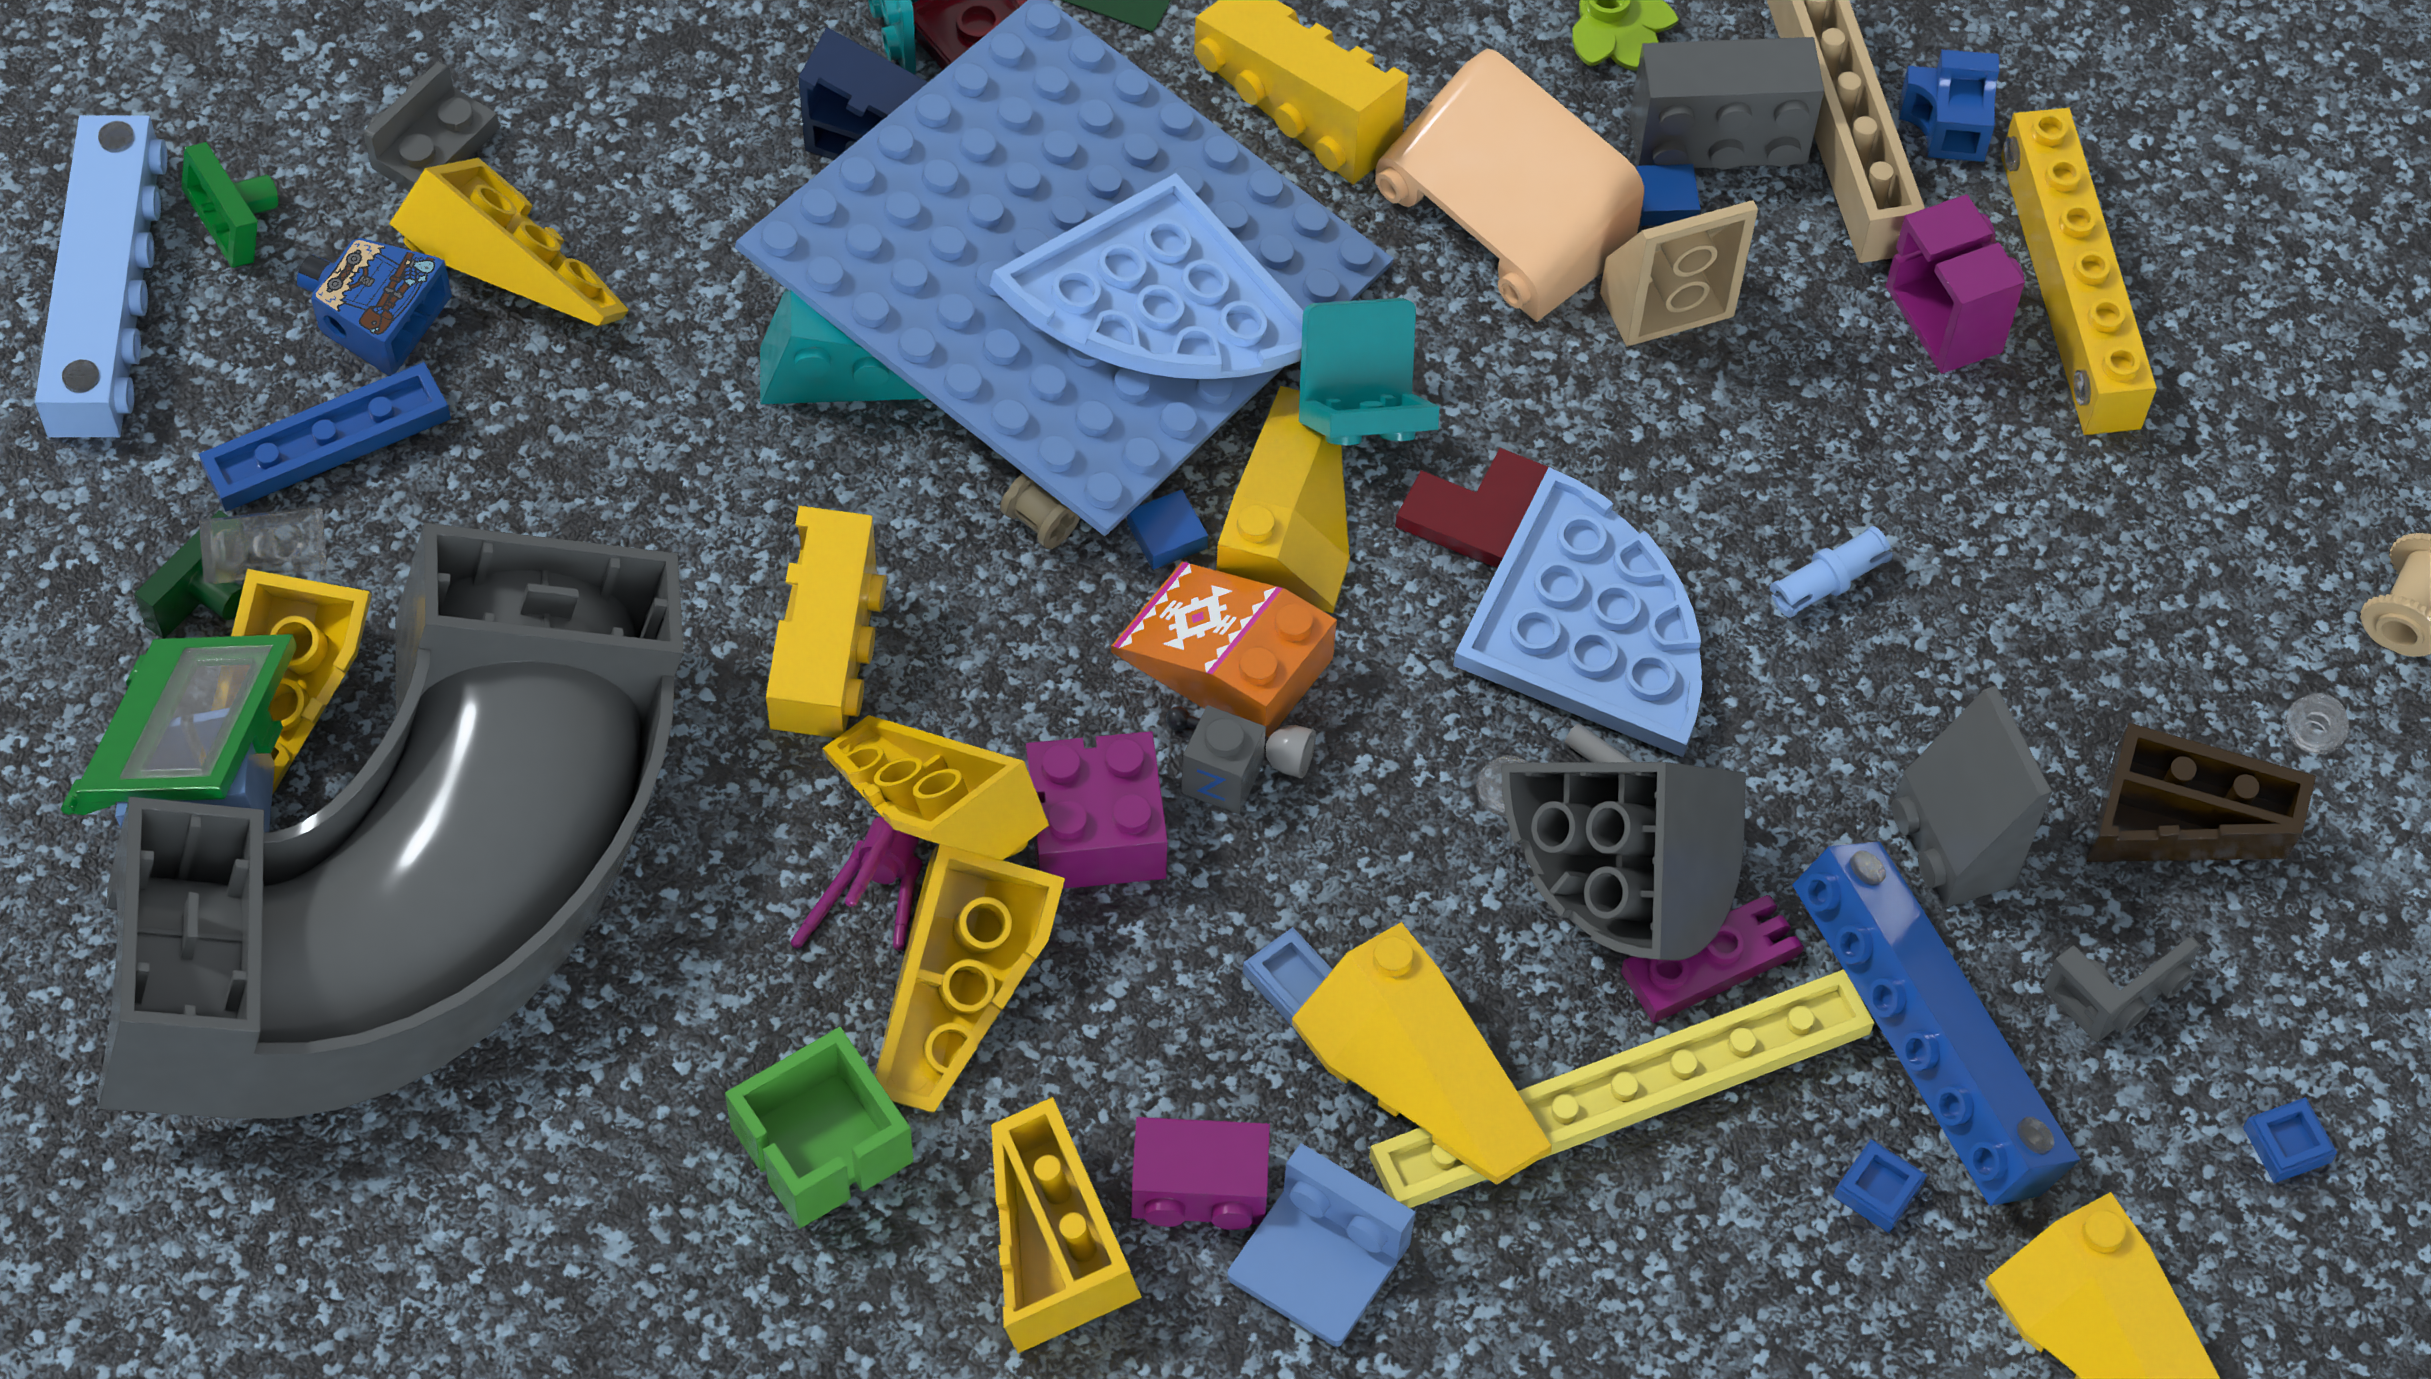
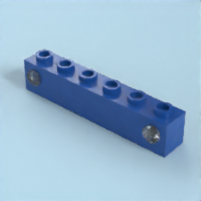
M1881 842L1828 846L1792 884L1799 898L1988 1205L1993 1206L2042 1196L2081 1160Z

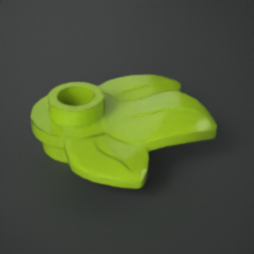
M1580 0L1579 13L1581 18L1573 27L1572 43L1578 57L1589 66H1595L1611 56L1616 64L1628 70L1637 71L1642 43H1658L1656 33L1672 28L1678 23L1679 19L1673 9L1663 0Z

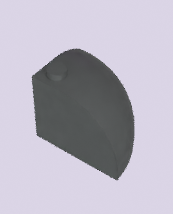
M1670 762L1501 763L1504 808L1513 843L1521 844L1526 859L1535 874L1530 880L1544 900L1561 918H1569L1584 932L1591 935L1590 939L1614 951L1641 958L1683 960L1701 952L1713 940L1729 913L1741 872L1744 847L1746 772Z

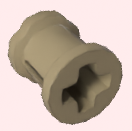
M1024 473L1012 483L1000 504V511L1005 516L1012 519L1018 518L1038 534V542L1046 549H1053L1066 540L1080 519L1077 514Z

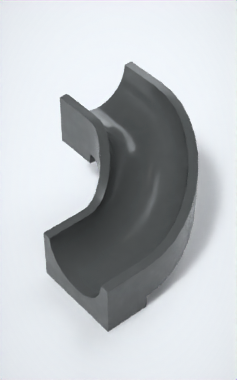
M424 523L395 617L396 717L365 766L329 804L295 826L276 832H264V810L129 797L107 886L106 909L117 910V947L110 1022L98 1086V1109L232 1119L292 1118L338 1110L393 1092L443 1067L490 1035L528 1002L567 959L598 915L621 872L662 767L673 720L674 677L684 653L678 553Z

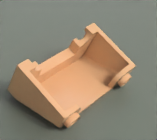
M1492 49L1481 51L1460 68L1377 162L1375 184L1388 201L1411 207L1421 201L1425 195L1498 257V289L1501 296L1510 306L1520 308L1535 322H1538L1604 271L1606 257L1637 235L1644 199V184L1641 176L1626 157L1508 59Z

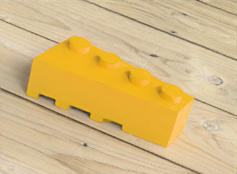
M1218 0L1195 17L1194 54L1201 65L1210 72L1218 73L1235 87L1245 102L1258 106L1276 122L1279 129L1286 136L1299 140L1316 155L1319 162L1326 169L1336 171L1352 185L1376 168L1381 156L1403 133L1409 75L1395 67L1386 73L1373 66L1375 63L1374 55L1358 46L1348 52L1335 44L1332 31L1318 23L1309 29L1299 23L1295 10L1278 0Z

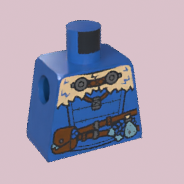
M363 238L352 240L335 263L313 254L309 255L302 262L297 275L298 286L313 293L311 301L318 327L323 334L389 376L399 370L452 297L445 260Z

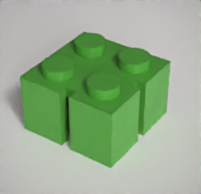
M841 1027L836 1028L725 1092L731 1129L762 1173L766 1170L768 1184L799 1229L850 1200L849 1185L854 1182L864 1192L914 1162L910 1126Z

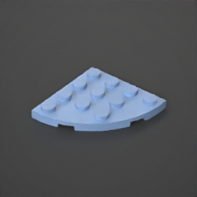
M1177 173L1001 266L992 273L989 286L1010 307L1033 325L1076 350L1119 367L1175 378L1222 379L1269 372L1301 361L1303 310Z
M1549 467L1455 652L1453 666L1684 757L1694 730L1702 693V669L1699 650L1701 638L1694 610L1685 588L1668 558L1646 531L1639 534L1625 519L1612 510L1613 502L1582 482Z

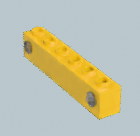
M2070 108L2013 113L2001 153V159L2083 434L2091 435L2140 430L2144 424L2157 387Z

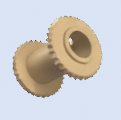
M2413 533L2398 538L2389 551L2390 563L2393 564L2392 568L2397 570L2396 574H2399L2390 595L2373 596V599H2368L2361 610L2360 619L2364 630L2379 645L2401 655L2420 657L2431 654V534Z

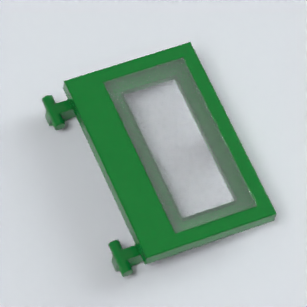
M293 634L153 639L147 653L138 657L126 681L128 689L81 779L74 781L61 806V811L67 815H86L113 806L116 802H128L129 797L169 801L225 799L251 743L256 754L272 753L283 729L280 720H272L268 707L297 648Z

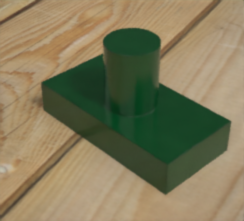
M219 510L134 593L146 628L162 639H165L200 603L225 620H231L236 617L243 586L228 576L248 557L237 521Z

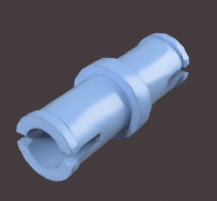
M1871 526L1865 529L1862 534L1834 550L1827 547L1813 554L1811 563L1780 581L1777 580L1771 583L1770 591L1775 593L1771 595L1772 599L1781 613L1791 618L1802 609L1830 593L1834 596L1841 595L1850 589L1851 581L1880 564L1892 560L1893 555L1888 551L1891 549V546L1885 535L1877 527Z

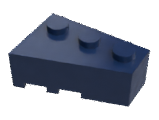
M826 27L798 77L805 151L835 160L928 82Z

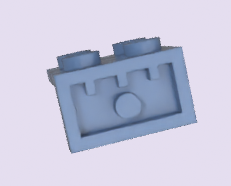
M1300 1143L1286 1163L1283 1193L1228 1269L1227 1279L1233 1285L1332 1346L1339 1347L1343 1344L1410 1246L1415 1211Z

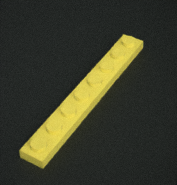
M1843 969L1517 1092L1552 1146L1551 1153L1545 1156L1548 1157L1871 1034L1874 1021ZM1421 1127L1372 1145L1370 1148L1369 1158L1386 1194L1408 1208H1413L1487 1180L1486 1177L1433 1143L1432 1134Z

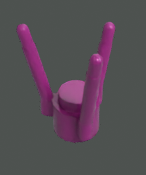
M883 817L874 819L865 839L857 841L849 860L791 940L792 947L798 949L804 945L858 872L845 898V904L849 907H854L858 903L871 880L880 884H891L897 877L901 879L894 924L893 948L897 951L903 950L909 928L915 881L923 866V862L913 856L919 843V837L894 830Z

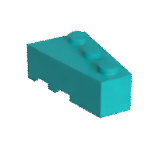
M785 289L760 345V404L928 399L818 314L791 289L790 291Z

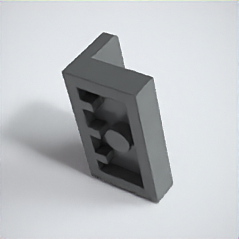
M438 61L425 74L415 77L408 85L406 91L385 111L377 113L369 122L363 135L371 168L410 192L425 168L467 160L500 127L497 113L453 87L450 68Z

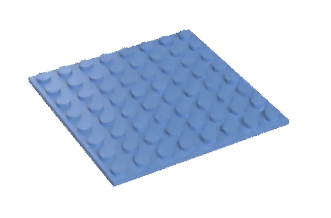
M1050 0L1026 1L741 236L735 244V249L786 289L789 291L791 289L818 314L1104 536L1114 529L1284 367L1244 377L1185 379L1153 375L1116 366L1060 342L1015 311L989 286L994 270L1175 173L1182 178L1303 311L1312 303L1356 300L1392 265L1394 260L1393 257Z

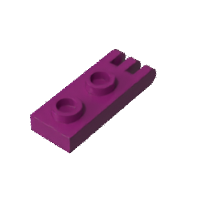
M1765 895L1730 911L1713 940L1701 952L1683 960H1660L1632 956L1623 961L1621 973L1653 1024L1797 957L1804 950V946L1797 936H1791L1773 944V941L1783 937L1791 929L1783 915L1760 924L1759 921L1771 916L1778 908L1770 895Z

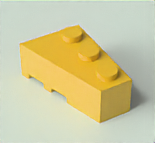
M798 506L795 525L799 530L800 554L797 564H788L786 584L792 585L785 619L779 620L766 693L769 726L773 730L837 738L846 731L848 717H858L861 711L864 680L857 679L860 663L870 664L875 645V627H870L869 622L872 611L881 612L883 609L887 578L886 575L877 574L873 515Z
M1051 1097L991 1124L996 1205L999 1209L1001 1245H999V1258L1003 1273L1005 1305L1003 1307L1004 1329L1019 1354L1142 1297L1054 1098Z

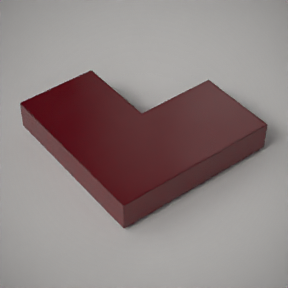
M1499 448L1477 492L1421 470L1396 515L1395 527L1498 568L1549 467Z

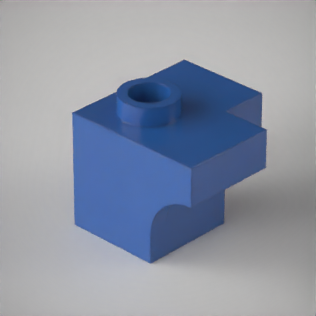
M1941 50L1937 68L1908 66L1899 99V120L1908 121L1922 130L1927 139L1928 158L1985 161L1995 127V94L1999 75V54Z

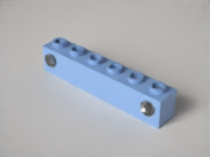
M79 115L35 397V405L47 437H121L123 415L133 411L134 386L131 377H129L131 364H139L141 357V338L139 330L136 328L137 316H145L148 307V292L146 282L143 280L144 268H152L154 263V240L152 233L149 232L151 221H158L161 214L160 190L156 185L157 175L165 174L167 170L166 143L164 139L156 138L150 116Z

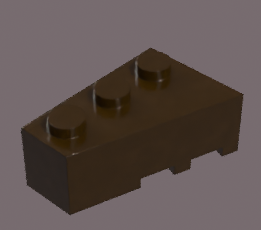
M2128 723L2114 752L2086 862L2286 859L2303 833L2316 775Z

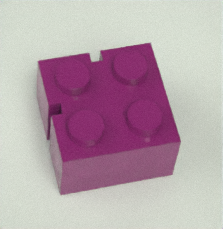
M1968 194L1904 216L1896 246L1899 253L1893 257L1885 286L1941 374L2003 352L2025 285L2024 274L2019 263L2013 257H2008L1999 242L1995 243L1996 236L1992 222L1985 214L1979 213Z
M1153 731L1096 736V748L1084 749L1083 738L1026 743V767L1049 823V826L1034 836L1038 871L1065 878L1062 889L1166 879L1168 841Z

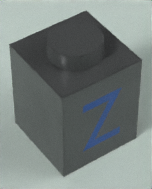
M1207 705L1183 754L1181 793L1240 815L1263 766L1266 726Z

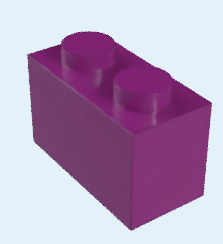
M1136 1117L1131 1218L1145 1219L1152 1225L1162 1227L1177 1226L1184 1221L1212 1222L1216 1227L1226 1230H1241L1249 1227L1251 1224L1260 1225L1266 1214L1270 1124Z

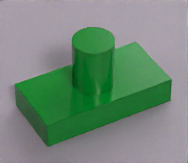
M207 142L185 147L182 191L230 266L235 268L254 263L258 221L253 214L277 208L278 194L273 180L266 174L233 183Z

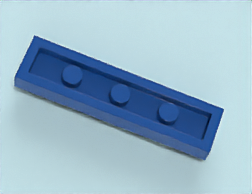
M422 362L201 452L198 455L224 511L227 512L451 419L446 400L425 362Z

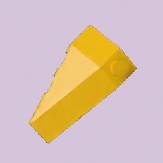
M479 158L425 168L389 223L404 236L403 242L411 251L438 257L445 260V265L593 325L601 326L621 320L629 311L588 265L572 258H566L562 254L560 249L565 240L554 228L545 227L543 229L536 225L527 216L533 205L522 193Z
M1280 386L1234 494L1218 541L1216 571L1287 589L1318 609L1334 613L1350 560L1341 445L1326 442L1325 435L1299 422L1300 390Z
M247 569L231 636L293 634L297 644L295 653L268 707L272 720H280L283 726L271 753L275 763L273 795L358 655L372 593L355 588ZM252 668L223 669L212 714L232 711ZM203 750L201 766L204 769L208 761L205 750Z
M871 715L866 716L823 747L826 758L894 830L934 843L1004 860L1006 857L1016 855L1024 850L1031 838L1049 826L1023 760Z
M938 844L932 851L915 910L874 1075L892 1102L930 1113L936 1111L977 1049L978 1044L1048 942L1065 878Z
M1402 922L1347 952L1292 1017V1026L1330 1074L1345 1084L1351 1080L1377 1097L1378 1106L1395 1117L1399 1113L1432 1134L1433 1143L1494 1184L1501 1183L1551 1153L1552 1146L1446 978Z
M2111 1192L2055 1221L1988 1276L1985 1281L1986 1286L2021 1337L2040 1353L2046 1349L2076 1374L2074 1379H2220L2150 1246Z

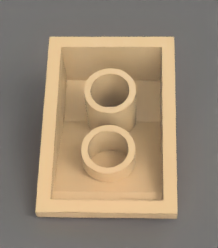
M1754 200L1642 230L1606 257L1600 294L1626 347L1735 316L1758 212Z

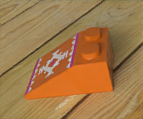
M1181 562L1111 645V653L1203 709L1209 705L1266 726L1265 736L1270 737L1333 660L1337 619L1287 589Z

